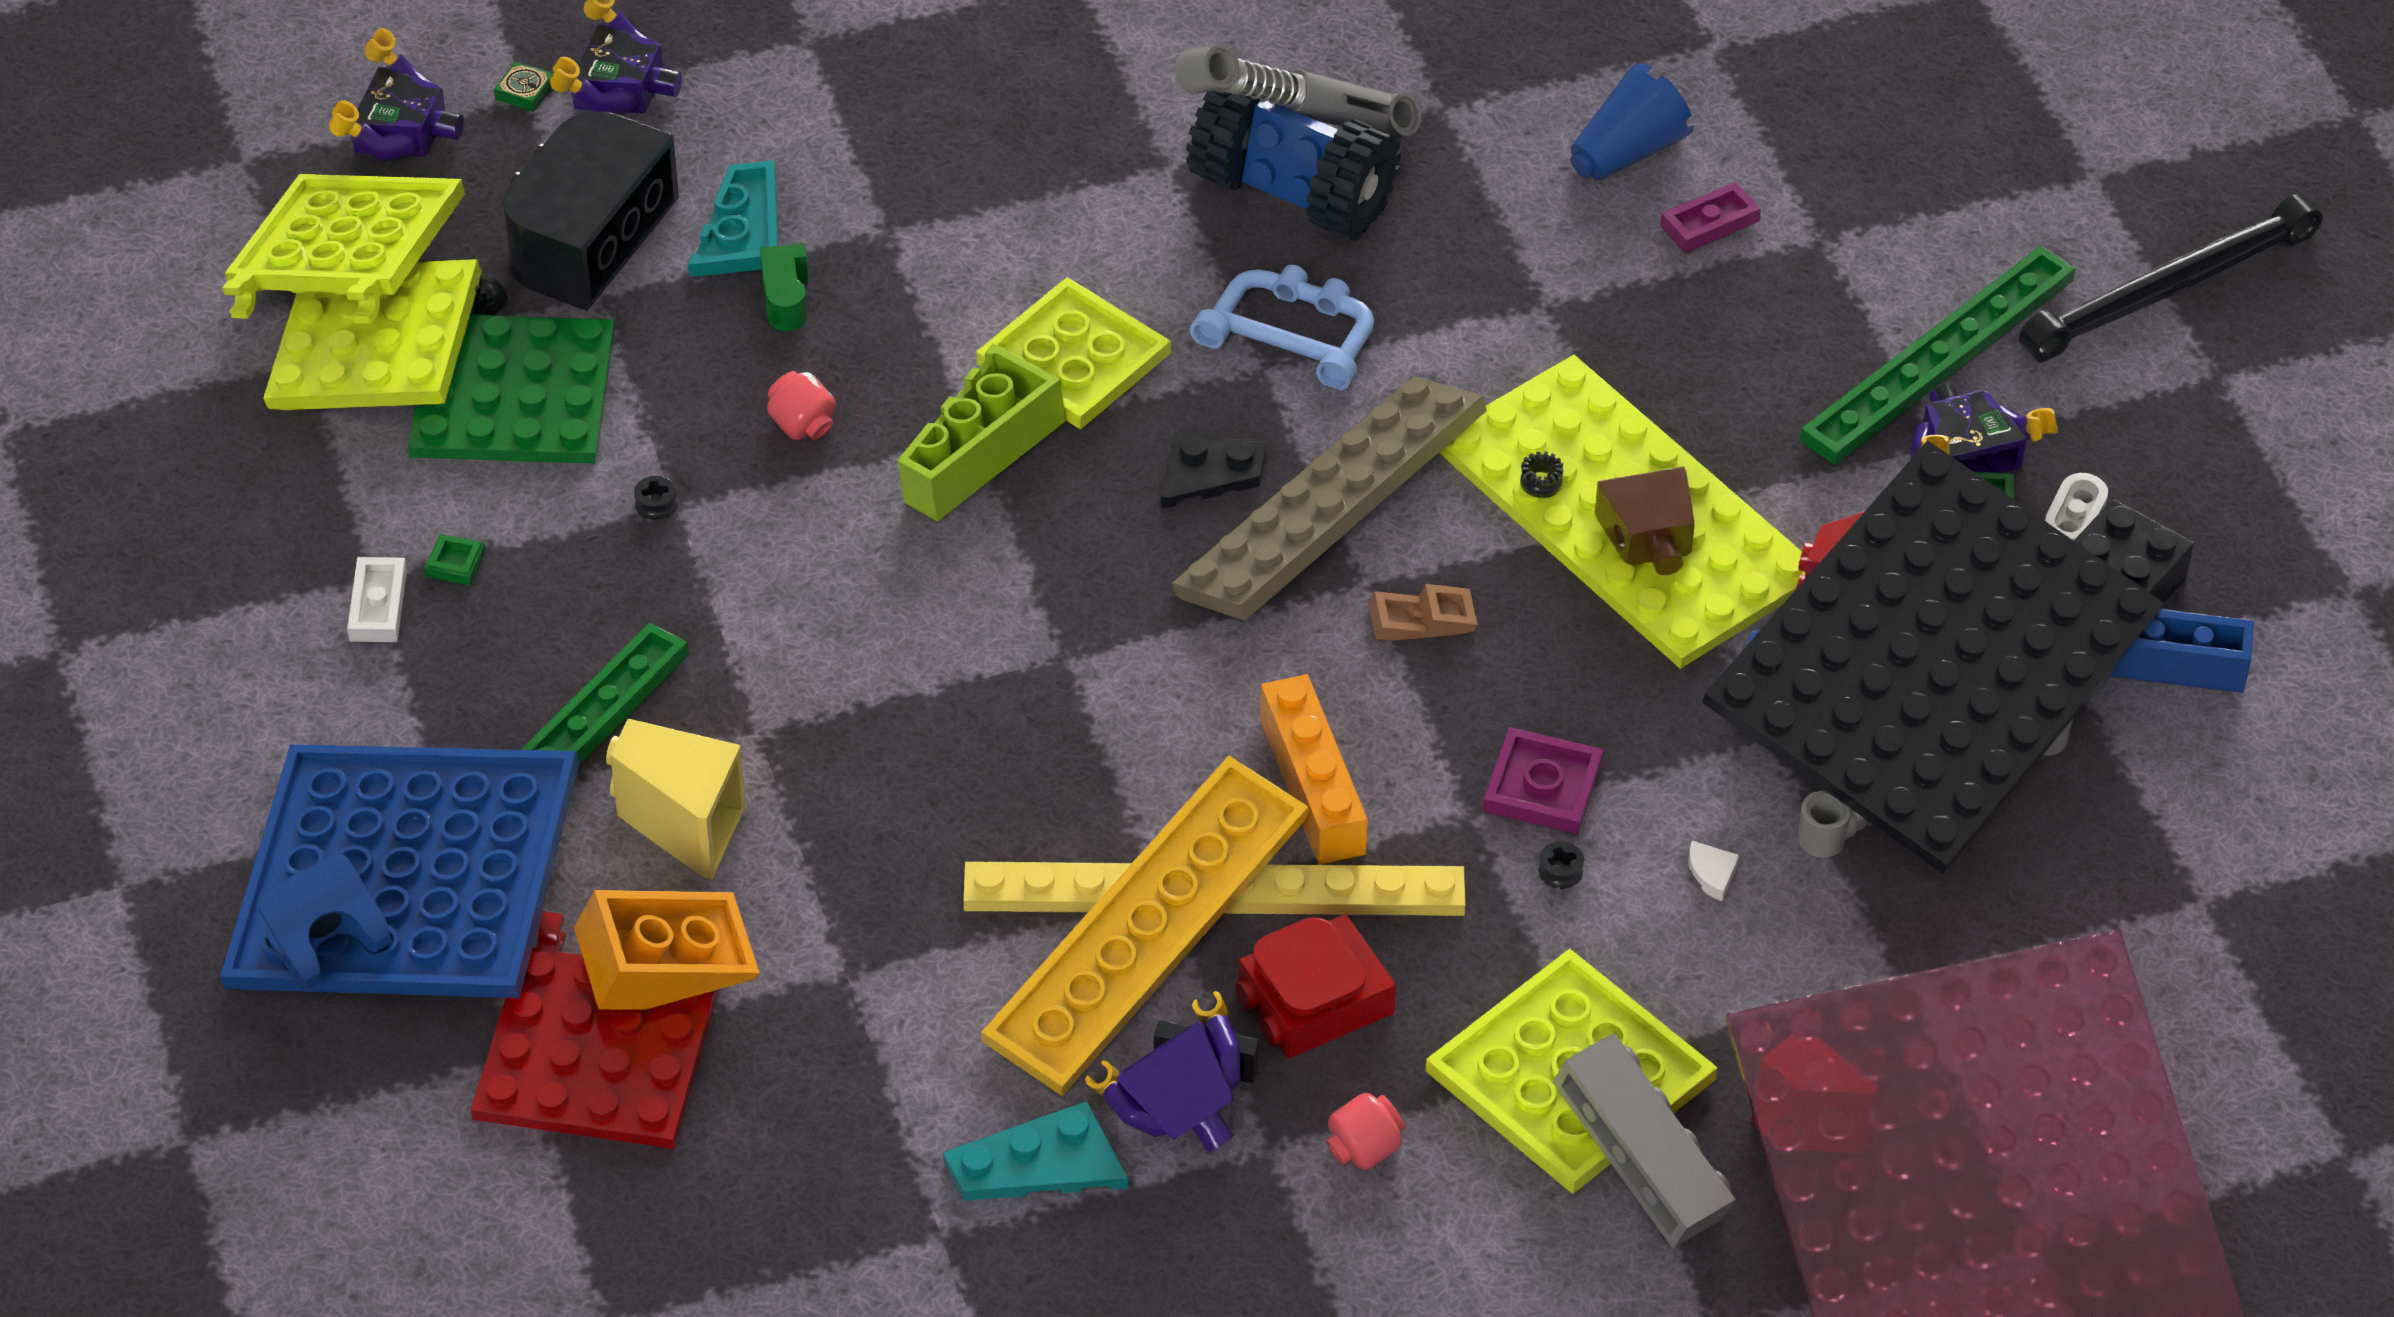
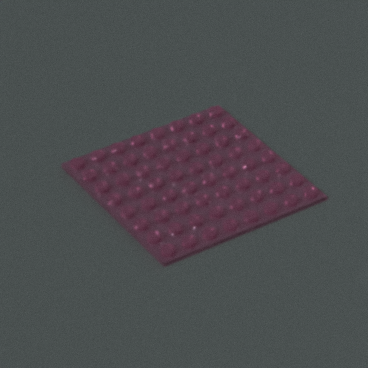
M2121 929L1740 1010L1725 1015L1812 1317H2244Z

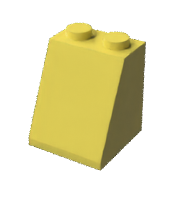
M627 719L620 736H614L611 739L606 755L607 765L612 766L613 777L610 784V796L615 797L617 816L698 875L712 880L746 807L741 745Z

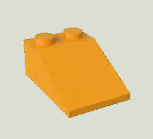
M594 890L574 926L598 1009L646 1010L755 980L760 973L733 892Z

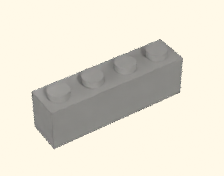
M1613 1033L1564 1061L1553 1084L1673 1249L1725 1217L1736 1200L1732 1195L1729 1182L1721 1172L1714 1170L1701 1152L1696 1136L1690 1130L1683 1128L1672 1113L1666 1095L1659 1088L1654 1087L1641 1070L1638 1057L1631 1048L1624 1046L1616 1034Z

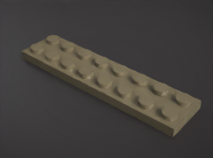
M1413 376L1410 380L1403 383L1401 388L1381 405L1375 407L1353 429L1346 432L1326 452L1314 459L1298 476L1285 484L1264 505L1252 512L1251 516L1230 534L1224 536L1202 558L1191 564L1188 570L1172 582L1175 595L1184 601L1244 621L1247 620L1487 411L1483 395Z

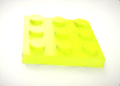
M1066 277L976 351V364L981 366L984 363L985 352L994 343L1059 378L1061 381L1065 419L1081 430L1171 354V341Z

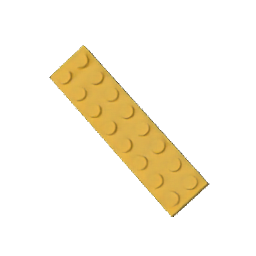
M1228 755L981 1031L982 1042L1063 1097L1308 818L1309 807Z

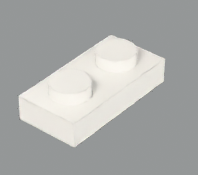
M357 557L347 627L349 642H398L407 574L405 558Z

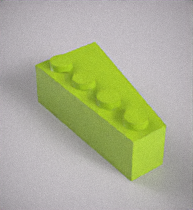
M992 343L985 352L984 363L979 369L973 367L964 378L965 386L956 397H948L941 406L942 414L936 422L927 423L897 460L904 503L938 522L1066 422L1061 381L1059 378Z

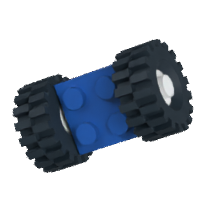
M1212 91L1207 92L1203 97L1205 103L1202 108L1198 107L1195 114L1198 117L1195 125H1191L1189 131L1192 139L1187 142L1186 151L1189 152V155L1186 157V163L1190 165L1188 168L1190 172L1231 190L1240 189L1243 182L1305 208L1306 214L1310 216L1308 219L1310 223L1351 241L1359 240L1361 233H1365L1370 228V224L1378 218L1379 211H1384L1388 203L1386 201L1387 195L1393 191L1395 184L1392 182L1394 177L1398 175L1400 168L1396 164L1401 159V151L1398 150L1401 144L1396 136L1354 119L1351 122H1345L1342 130L1336 129L1293 110L1279 106L1277 103L1270 104L1268 101L1262 102L1258 98L1251 99L1249 96L1242 97L1240 94L1235 95L1227 92L1217 93Z

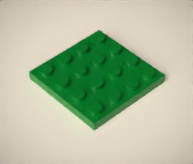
M470 315L445 404L415 405L408 445L409 457L596 464L615 336L614 319Z

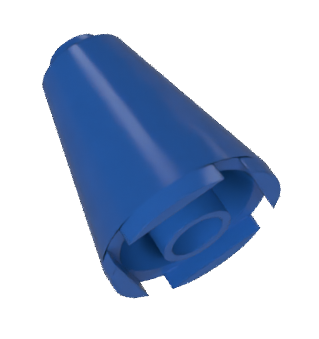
M1637 63L1627 71L1571 146L1572 157L1570 161L1580 176L1586 179L1591 176L1595 180H1601L1685 139L1693 132L1694 125L1687 127L1686 120L1692 116L1690 109L1679 91L1665 76L1662 75L1656 80L1647 73L1652 67L1644 63Z

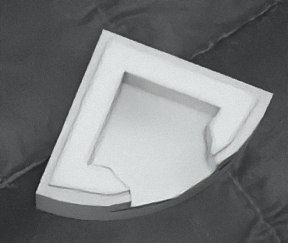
M1692 841L1688 859L1689 869L1696 880L1702 885V890L1706 894L1723 901L1737 869L1739 855Z

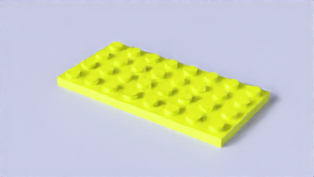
M1574 354L1486 405L1487 411L1439 452L1680 669L1781 607L1796 590L1801 574L1805 575L1804 571L1798 570L1802 553L1800 549ZM1540 451L1542 455L1546 451L1549 456L1553 453L1555 458L1559 457L1561 459L1564 469L1562 475L1563 483L1556 495L1548 498H1537L1527 494L1522 489L1520 483L1522 474L1521 464L1525 457L1529 458L1531 453L1536 455V452ZM1684 466L1687 473L1695 524L1692 552L1682 557V567L1671 575L1658 574L1653 562L1637 565L1625 563L1595 516L1597 482ZM1536 473L1537 479L1539 476L1541 477V480H1544V477H1547V473Z

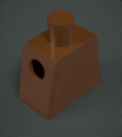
M1685 467L1597 482L1595 516L1624 562L1629 565L1653 562L1656 572L1660 575H1671L1677 572L1683 565L1682 557L1692 552L1695 527Z

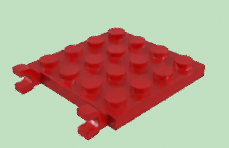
M543 911L538 931V944L536 948H532L520 998H505L471 1107L472 1120L674 1149L720 989L646 1010L598 1009L582 955L561 952L566 938V932L561 931L564 922L563 914Z

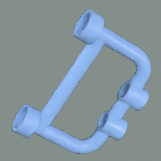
M1287 265L1281 274L1261 269L1248 270L1238 274L1229 283L1214 308L1202 310L1190 326V334L1196 343L1217 349L1222 346L1229 333L1233 332L1319 360L1321 362L1317 366L1316 374L1323 385L1338 390H1345L1357 373V365L1354 359L1372 332L1374 318L1372 311L1363 302L1349 297L1350 289L1342 280L1330 278L1321 288L1307 283L1308 275L1301 267ZM1259 287L1273 291L1274 295L1281 300L1292 303L1299 299L1315 304L1319 312L1335 316L1338 313L1349 315L1356 320V323L1341 347L1338 348L1232 312L1247 290Z

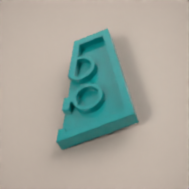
M774 160L729 165L714 201L715 210L709 224H704L701 231L700 246L696 254L692 253L687 264L690 276H708L761 270L760 247L779 246L777 177Z

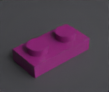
M1733 182L1661 213L1660 226L1683 252L1687 253L1760 222L1761 208L1737 182Z

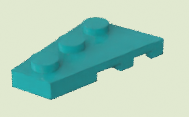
M1087 1101L943 1152L944 1164L963 1201L1027 1196L1029 1192L1061 1190V1193L1081 1192V1188L1109 1186V1190L1128 1188V1177Z

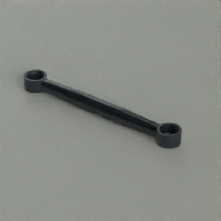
M2302 194L2292 195L2275 209L2271 218L2152 269L2060 316H2057L2051 310L2037 313L2021 329L2019 343L2038 362L2043 363L2062 354L2074 337L2165 299L2182 288L2191 287L2283 240L2290 246H2294L2311 238L2319 229L2323 215Z

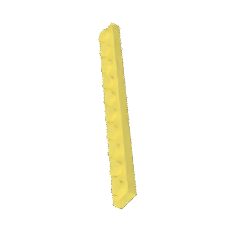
M965 862L964 911L1089 912L1132 863ZM1266 865L1224 914L1465 916L1464 866Z

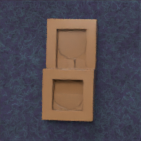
M1425 584L1419 596L1374 591L1368 603L1375 640L1395 641L1465 634L1475 631L1478 625L1470 589Z

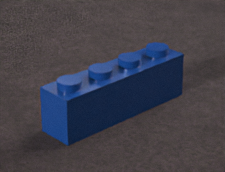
M2163 609L2161 614L2109 676L2244 693L2252 660L2254 620Z

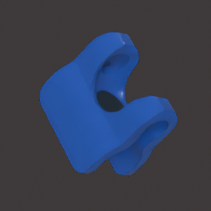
M331 855L263 891L258 896V910L267 923L265 928L267 940L285 964L296 983L303 990L323 981L316 951L327 939L337 935H349L357 938L368 951L374 953L392 943L385 917L369 894L354 866L344 855Z

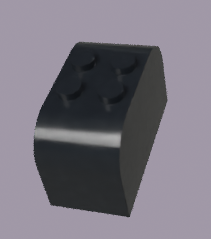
M609 112L583 113L563 122L545 143L537 147L533 158L523 170L514 174L504 194L503 206L510 265L516 280L532 291L588 311L679 198L674 135Z

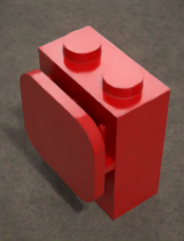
M1346 914L1330 921L1316 917L1303 919L1262 937L1255 944L1253 954L1239 959V981L1235 983L1238 999L1246 1010L1254 1009L1260 1018V1027L1264 1038L1270 1046L1278 1045L1288 1060L1395 1013L1396 984Z

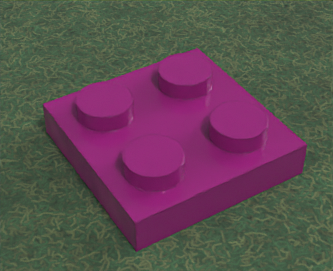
M1509 727L1484 797L1483 812L1579 834L1603 763L1604 749Z

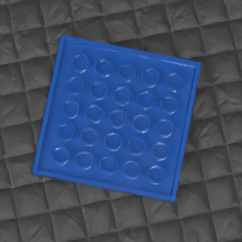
M290 744L220 974L224 988L520 998L579 768L576 751ZM341 854L350 860L369 894L385 917L392 943L374 953L368 951L357 938L349 935H337L327 939L316 951L323 981L303 990L296 983L285 964L268 942L265 932L267 923L258 910L257 899L259 894L331 855Z

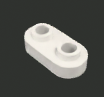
M2076 473L2068 476L2062 482L2047 512L2045 521L2074 541L2106 506L2108 497L2106 484L2097 476L2088 473Z

